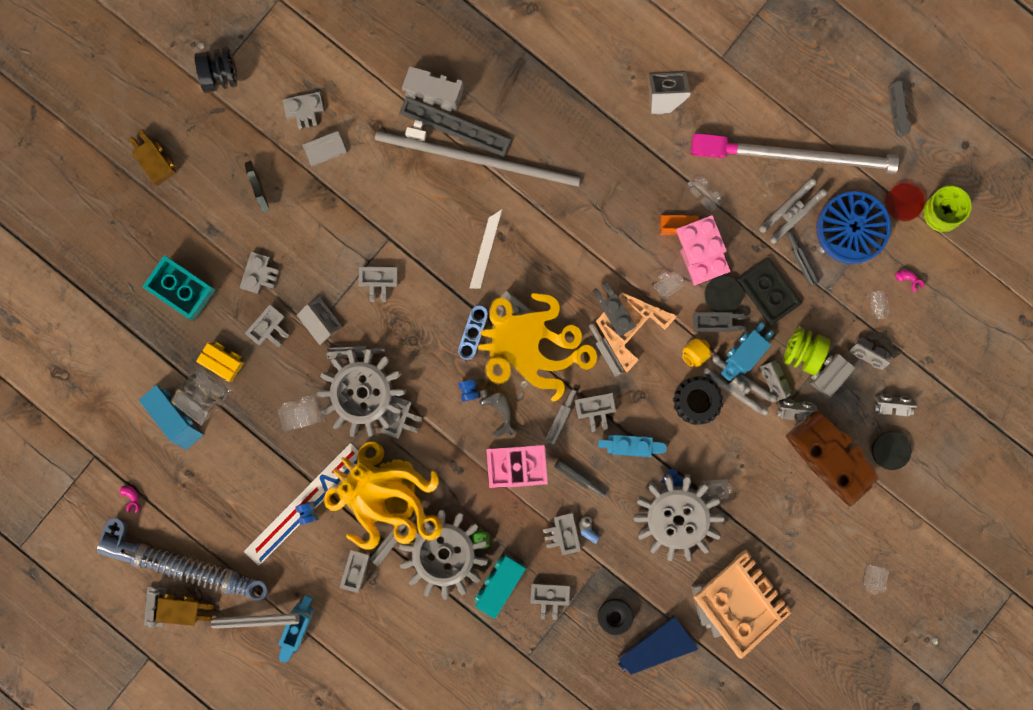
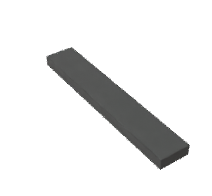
M407 96L399 112L401 116L413 121H422L423 125L501 157H505L511 143V139Z

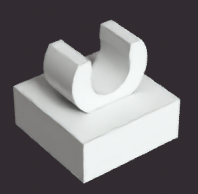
M415 120L413 128L407 127L406 137L425 142L427 134L426 131H422L423 122Z

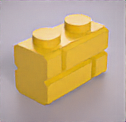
M216 341L214 344L208 342L196 362L228 382H232L244 362L240 361L241 356L233 351L230 354L224 351L225 346Z

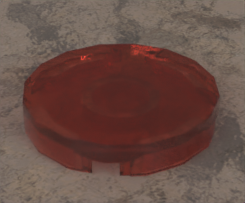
M908 183L893 187L885 200L886 210L889 215L895 220L902 222L911 221L918 217L925 204L924 196L920 189Z

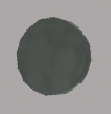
M726 275L718 276L712 279L706 286L704 292L705 302L714 312H732L742 302V287L733 277Z
M895 432L883 433L874 441L872 447L873 459L880 467L887 470H898L904 467L910 460L912 453L911 445L907 438Z

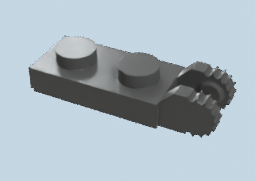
M897 81L889 85L888 91L894 130L898 137H903L910 133L911 122L907 120L908 107L905 105L904 100L906 95L905 87L902 85V81Z
M605 282L603 283V288L610 298L604 301L597 288L592 291L598 299L601 309L620 337L635 328L636 325L617 295L614 294L609 284Z
M694 312L693 332L747 331V326H732V319L744 320L747 319V314Z

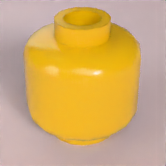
M692 339L682 350L683 360L691 367L701 366L711 356L710 345L704 339Z

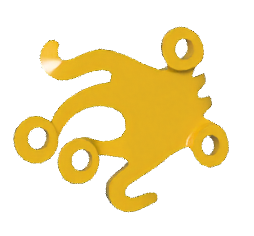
M533 293L531 297L537 301L547 302L550 310L511 316L513 309L507 299H496L492 303L489 313L493 329L480 331L481 335L491 337L492 343L478 346L480 350L490 351L491 358L486 363V374L491 381L495 383L507 381L511 373L510 363L533 386L541 389H556L557 392L551 400L557 401L565 391L563 381L540 377L537 375L539 369L546 371L563 370L573 362L585 370L594 367L597 362L596 350L590 345H583L577 348L582 340V333L578 327L568 325L561 334L553 333L545 327L544 321L554 319L559 314V303L554 297ZM499 305L506 308V314L502 317L498 316L496 312ZM567 331L572 332L574 335V340L570 343L565 340V333ZM542 338H548L560 347L577 349L566 359L554 361L547 359L540 353L538 344ZM583 352H587L590 355L587 363L581 361L580 357ZM496 364L502 369L500 376H496L493 373V367Z
M369 441L361 446L357 455V464H354L345 457L341 458L342 462L349 469V474L338 469L333 470L342 483L333 485L326 491L324 504L330 511H337L343 508L346 503L370 535L369 541H364L354 534H347L346 537L363 549L375 548L380 540V534L374 525L376 521L393 524L395 526L394 537L400 543L407 544L415 538L417 530L411 520L405 517L388 515L384 512L383 504L390 497L402 498L412 505L417 516L418 531L424 539L434 540L440 536L443 528L442 521L434 515L425 516L420 500L409 488L401 484L402 479H408L423 491L432 492L438 485V476L435 471L431 472V481L429 482L412 468H376L374 466L379 464L384 457V449L381 444L375 441ZM370 447L375 448V456L367 458L366 450ZM333 493H337L340 497V501L337 504H332L330 501ZM427 521L434 522V531L426 532L424 525ZM403 524L409 529L408 534L405 536H401L398 533L399 526Z

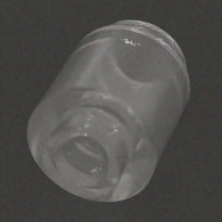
M885 291L871 292L869 298L871 316L875 317L876 320L887 318V315L891 314L888 295H886Z

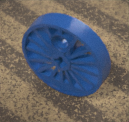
M856 191L846 192L829 200L821 209L816 223L817 238L826 254L838 262L851 265L865 263L876 257L886 246L891 231L890 218L882 203L867 193ZM853 196L860 197V199L854 202ZM848 197V210L841 198ZM864 200H868L871 204L868 205ZM833 202H837L844 216L831 206ZM856 205L862 208V214L855 212ZM873 206H876L879 212L866 219L869 211ZM826 211H830L841 221L825 217ZM882 215L884 223L866 224ZM823 221L841 227L823 229ZM852 224H854V228L857 229L854 232H852V228L850 227ZM884 227L885 231L882 234L868 228ZM841 231V233L825 240L823 233ZM844 235L837 245L830 243ZM868 235L883 239L882 243L879 245ZM847 240L846 247H841L843 243ZM852 241H853V249H854V250H851V249H850L851 244H852ZM865 241L877 249L873 254H871ZM858 242L861 245L864 253L859 252Z

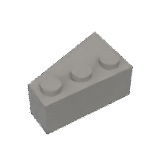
M409 66L402 90L405 96L412 99L419 97L423 99L424 103L429 105L436 103L441 105V108L446 111H452V109L457 111L464 86L461 80L457 79L455 83L447 80V76L441 75V77L432 75L431 72Z

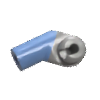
M588 516L581 518L579 522L581 535L596 544L600 535L592 531V519Z

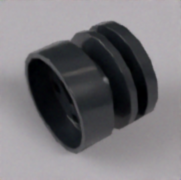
M228 47L222 48V55L219 49H215L214 59H212L208 51L195 53L196 71L204 93L217 91L219 81L224 89L228 88V81L232 88L237 87V68Z

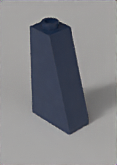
M672 615L618 656L620 660L618 665L624 673L628 671L632 675L694 652L698 647L675 616Z

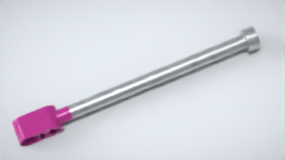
M693 134L691 143V155L701 157L726 158L727 154L878 168L884 169L885 173L896 174L899 164V156L887 154L886 158L731 143L728 142V137Z

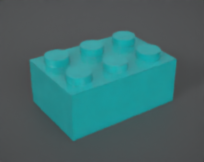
M165 255L142 286L192 321L197 319L216 291L212 286Z
M505 554L504 557L500 555L494 566L497 568L494 574L489 573L484 583L486 587L484 590L480 589L474 598L476 602L475 608L493 619H496L526 569L525 564L508 554Z

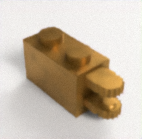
M140 130L139 135L145 143L140 146L135 138H129V141L135 148L131 153L150 180L156 186H159L176 174L173 169L175 165L169 157H164L162 154L164 150L158 142L154 143L143 130Z
M164 593L158 599L155 622L195 626L196 620L211 621L212 619L210 615L197 614V609L210 610L213 609L214 604L199 602V600H195L194 596L185 595L183 598H175V594Z

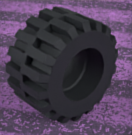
M697 376L686 379L679 384L674 392L673 402L677 415L683 421L693 425L707 424L715 420L716 416L721 413V408H723L724 403H722V399L724 398L721 395L720 387L718 388L717 383L707 377ZM695 389L703 390L709 398L708 407L702 412L692 411L687 403L689 393Z

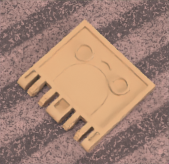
M747 550L738 554L734 561L693 596L738 658L741 659L792 612L787 604L784 605L785 601L783 599L777 600L773 605L770 604L778 595L776 589L771 590L773 585L766 575L759 577L763 573L760 568L754 570L750 575L747 573L755 565V561L750 559L751 555Z

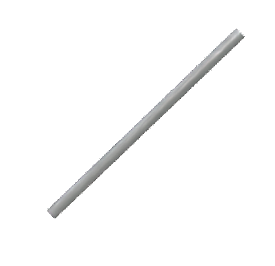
M377 131L375 135V140L577 187L581 178Z

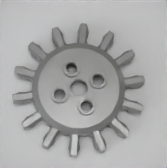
M354 349L347 350L350 361L349 365L344 366L340 359L337 357L333 358L331 362L339 372L335 376L330 373H321L320 375L321 378L332 383L330 390L317 392L319 397H331L332 405L325 407L322 410V414H331L336 410L340 417L335 421L333 428L339 429L347 420L352 423L350 429L351 437L357 436L360 424L366 425L369 437L376 435L373 421L379 420L387 429L392 426L390 420L385 416L388 409L394 413H402L403 411L399 405L391 403L393 395L401 396L406 394L405 389H393L391 383L392 380L398 379L402 373L401 371H395L390 375L386 374L384 368L390 361L388 356L383 357L378 365L372 364V349H366L363 362H358ZM362 375L366 376V382L361 381ZM361 387L366 388L368 391L365 398H361L358 394ZM376 388L380 390L378 396L374 393ZM349 389L353 390V396L348 394ZM363 402H365V403L367 404V408H366V409H363V408H362V403H363Z
M670 474L666 475L665 483L668 488L663 491L651 482L649 489L655 495L654 499L651 501L639 496L637 500L639 505L649 509L648 513L634 514V522H648L649 526L638 532L639 539H644L650 535L654 536L656 540L650 547V552L653 554L662 544L669 547L667 551L668 561L673 560L675 549H684L685 558L687 561H691L692 551L690 547L696 544L701 551L707 554L709 547L703 538L708 535L719 540L721 537L718 530L709 527L710 522H724V514H711L709 508L720 503L719 496L705 501L702 495L707 491L708 483L703 482L696 491L689 488L691 484L689 474L685 475L682 487L674 486L673 478ZM689 508L691 512L685 513L684 509ZM670 510L671 514L666 515L664 512ZM676 515H681L684 517V522L677 524L673 518ZM691 526L693 531H687L686 528ZM671 528L674 532L670 534L667 532V529Z
M440 509L438 517L442 521L443 528L439 537L444 538V543H439L437 538L426 540L420 535L419 531H416L414 545L401 543L399 549L412 552V559L403 561L400 564V568L407 569L414 566L417 574L412 576L408 583L413 585L420 578H423L428 582L424 589L425 596L432 592L433 585H438L442 587L441 595L443 600H447L449 585L456 584L458 591L464 595L467 592L462 582L464 577L468 576L477 583L480 581V576L474 573L471 568L473 564L487 565V559L475 556V549L483 548L487 543L486 541L472 543L470 535L476 532L479 527L477 523L464 531L459 527L463 520V513L459 512L455 517L454 523L451 524L446 523L445 510ZM427 521L425 523L426 532L434 531L435 524L432 525L430 521ZM459 546L461 552L456 553L454 547ZM446 548L449 551L450 555L447 559L440 558V549ZM428 554H434L435 559L429 560ZM446 563L451 564L450 570L445 569L444 565Z

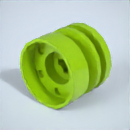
M945 186L937 190L925 203L923 209L927 225L939 232H949L957 228L970 215L972 209L971 199L964 190L956 186Z
M799 326L788 341L783 363L789 365L793 360L792 367L796 368L802 361V371L815 376L827 356L831 339L817 334L812 341V331L807 330L804 334L805 328Z

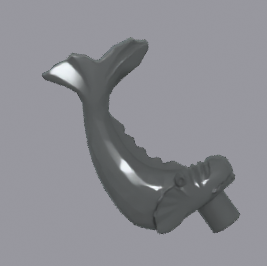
M486 388L479 391L482 397L479 400V404L481 406L491 405L497 408L505 420L504 425L497 429L493 435L498 437L506 433L511 436L518 433V430L511 427V408L507 397L498 391L489 395Z

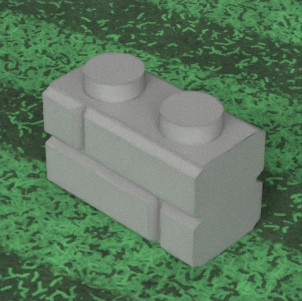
M838 353L833 356L830 354L824 360L825 366L821 371L819 370L815 376H811L813 380L810 384L827 398H831L855 370V367Z

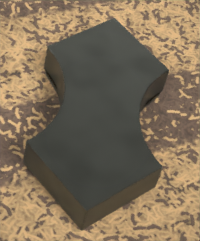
M252 161L245 162L246 174L263 213L270 211L267 198Z

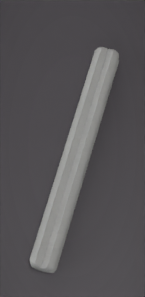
M299 614L212 618L211 627L217 629L298 624Z

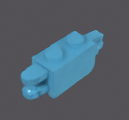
M763 322L749 334L745 332L739 339L741 342L737 348L734 346L727 353L729 356L725 361L727 364L721 372L727 380L730 381L738 373L745 374L747 371H750L771 346L767 341L774 334V331H768L764 337L758 334L765 326Z
M613 435L608 436V440H598L599 448H608L607 453L614 455L651 457L652 453L664 454L667 451L666 444L652 442L653 438Z
M305 595L302 603L297 602L291 613L299 614V623L286 625L278 645L282 646L279 659L284 663L289 661L293 653L300 649L314 613L313 608H310L313 599L311 596Z

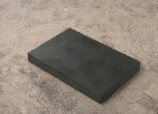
M769 257L737 279L770 326L802 304Z

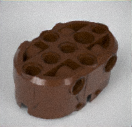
M817 411L803 418L785 436L810 469L849 507L873 488L872 485L879 479L874 469L864 459V452L857 445L854 449L850 450L848 445L853 441L851 437L846 433L840 432L826 417Z

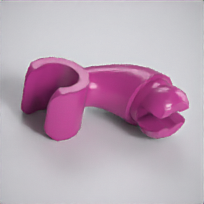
M903 269L895 274L899 282L902 280L912 281L911 290L914 292L917 291L915 283H918L921 289L924 288V282L919 280L916 274L910 270Z
M129 485L122 486L120 494L131 499V503L126 507L127 511L131 512V507L135 505V512H140L141 507L138 504L139 497L136 490Z

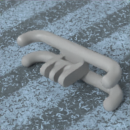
M815 178L807 181L759 227V231L765 233L780 217L787 221L770 238V243H777L780 238L827 195V191L822 189L805 205L798 201L816 185L817 181Z
M718 355L712 358L713 362L723 370L727 363L720 359ZM710 368L704 369L706 377L762 415H767L769 410L745 394L753 390L772 403L777 401L776 395L769 393L743 374L738 373L728 383L712 372Z

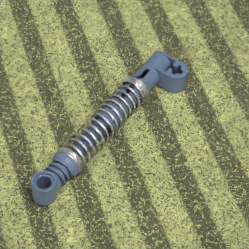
M110 519L104 526L97 548L98 554L128 562L131 566L138 569L144 567V570L148 568L150 572L155 570L156 574L162 572V576L168 574V577L172 575L174 579L179 577L180 581L186 575V583L190 577H193L191 583L194 584L197 578L199 579L198 586L202 580L205 581L204 588L210 582V590L213 584H217L215 590L218 591L219 586H222L221 592L228 595L237 592V595L241 593V596H245L246 594L247 598L253 600H263L269 594V586L265 582L251 579L250 581L249 577L245 579V576L241 577L237 571L232 569L228 570L226 568L222 572L221 566L217 569L216 565L211 567L210 563L205 565L203 561L199 563L197 559L193 562L192 558L187 560L186 556L181 558L180 554L175 556L174 552L169 554L168 551L163 552L162 549L157 551L156 547L151 549V546H147V544L126 542L128 525L122 519ZM113 526L119 527L120 530H119V531L114 530V529H113ZM109 533H114L119 536V539L108 537ZM125 550L134 552L136 555L127 554ZM257 585L263 588V593L260 596L254 594V588Z

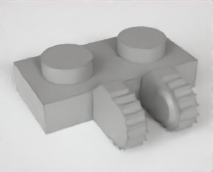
M359 267V287H370V302L375 301V287H382L381 300L386 302L387 287H397L398 268Z
M269 305L245 332L259 346L267 338L277 347L282 345L278 339L271 336L275 329L282 337L287 339L289 336L288 333L278 326L285 317L272 305Z
M613 393L574 400L578 419L589 417L592 432L596 431L594 416L601 415L603 430L608 429L605 414L616 412Z
M393 396L391 403L399 405L403 411L402 413H394L388 410L386 417L390 420L392 426L387 429L383 426L381 433L400 438L403 428L418 433L419 429L417 427L405 424L407 417L417 422L422 421V417L408 413L412 402Z
M531 583L530 604H541V619L546 617V604L553 605L552 618L557 620L558 605L569 606L570 585Z

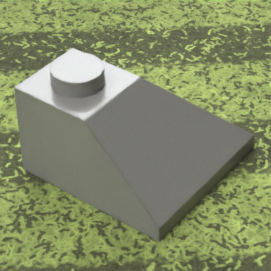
M686 72L648 74L651 114L671 113L690 97L691 92Z

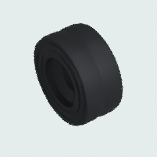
M610 599L600 606L598 622L606 633L620 635L631 627L633 613L624 601ZM614 611L619 612L621 615L618 622L610 620V614Z

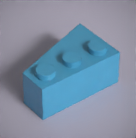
M155 385L139 399V402L170 442L187 450L203 436V433L196 427L191 418L182 411L183 408L180 404L171 398L172 394L169 390Z

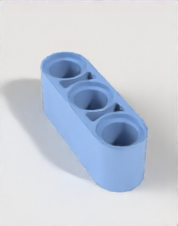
M475 306L470 312L458 349L460 357L464 360H471L476 355L482 337L480 331L484 330L488 319L487 310L483 306ZM482 310L485 313L482 320L475 319V311ZM471 328H476L479 331L476 338L468 336V331ZM465 346H470L473 350L472 354L468 357L462 354V349Z

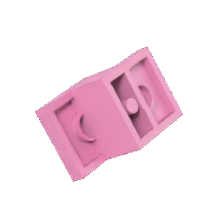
M713 215L676 229L683 247L680 252L694 286L730 272L724 256L726 248Z
M545 445L486 449L489 488L548 484Z

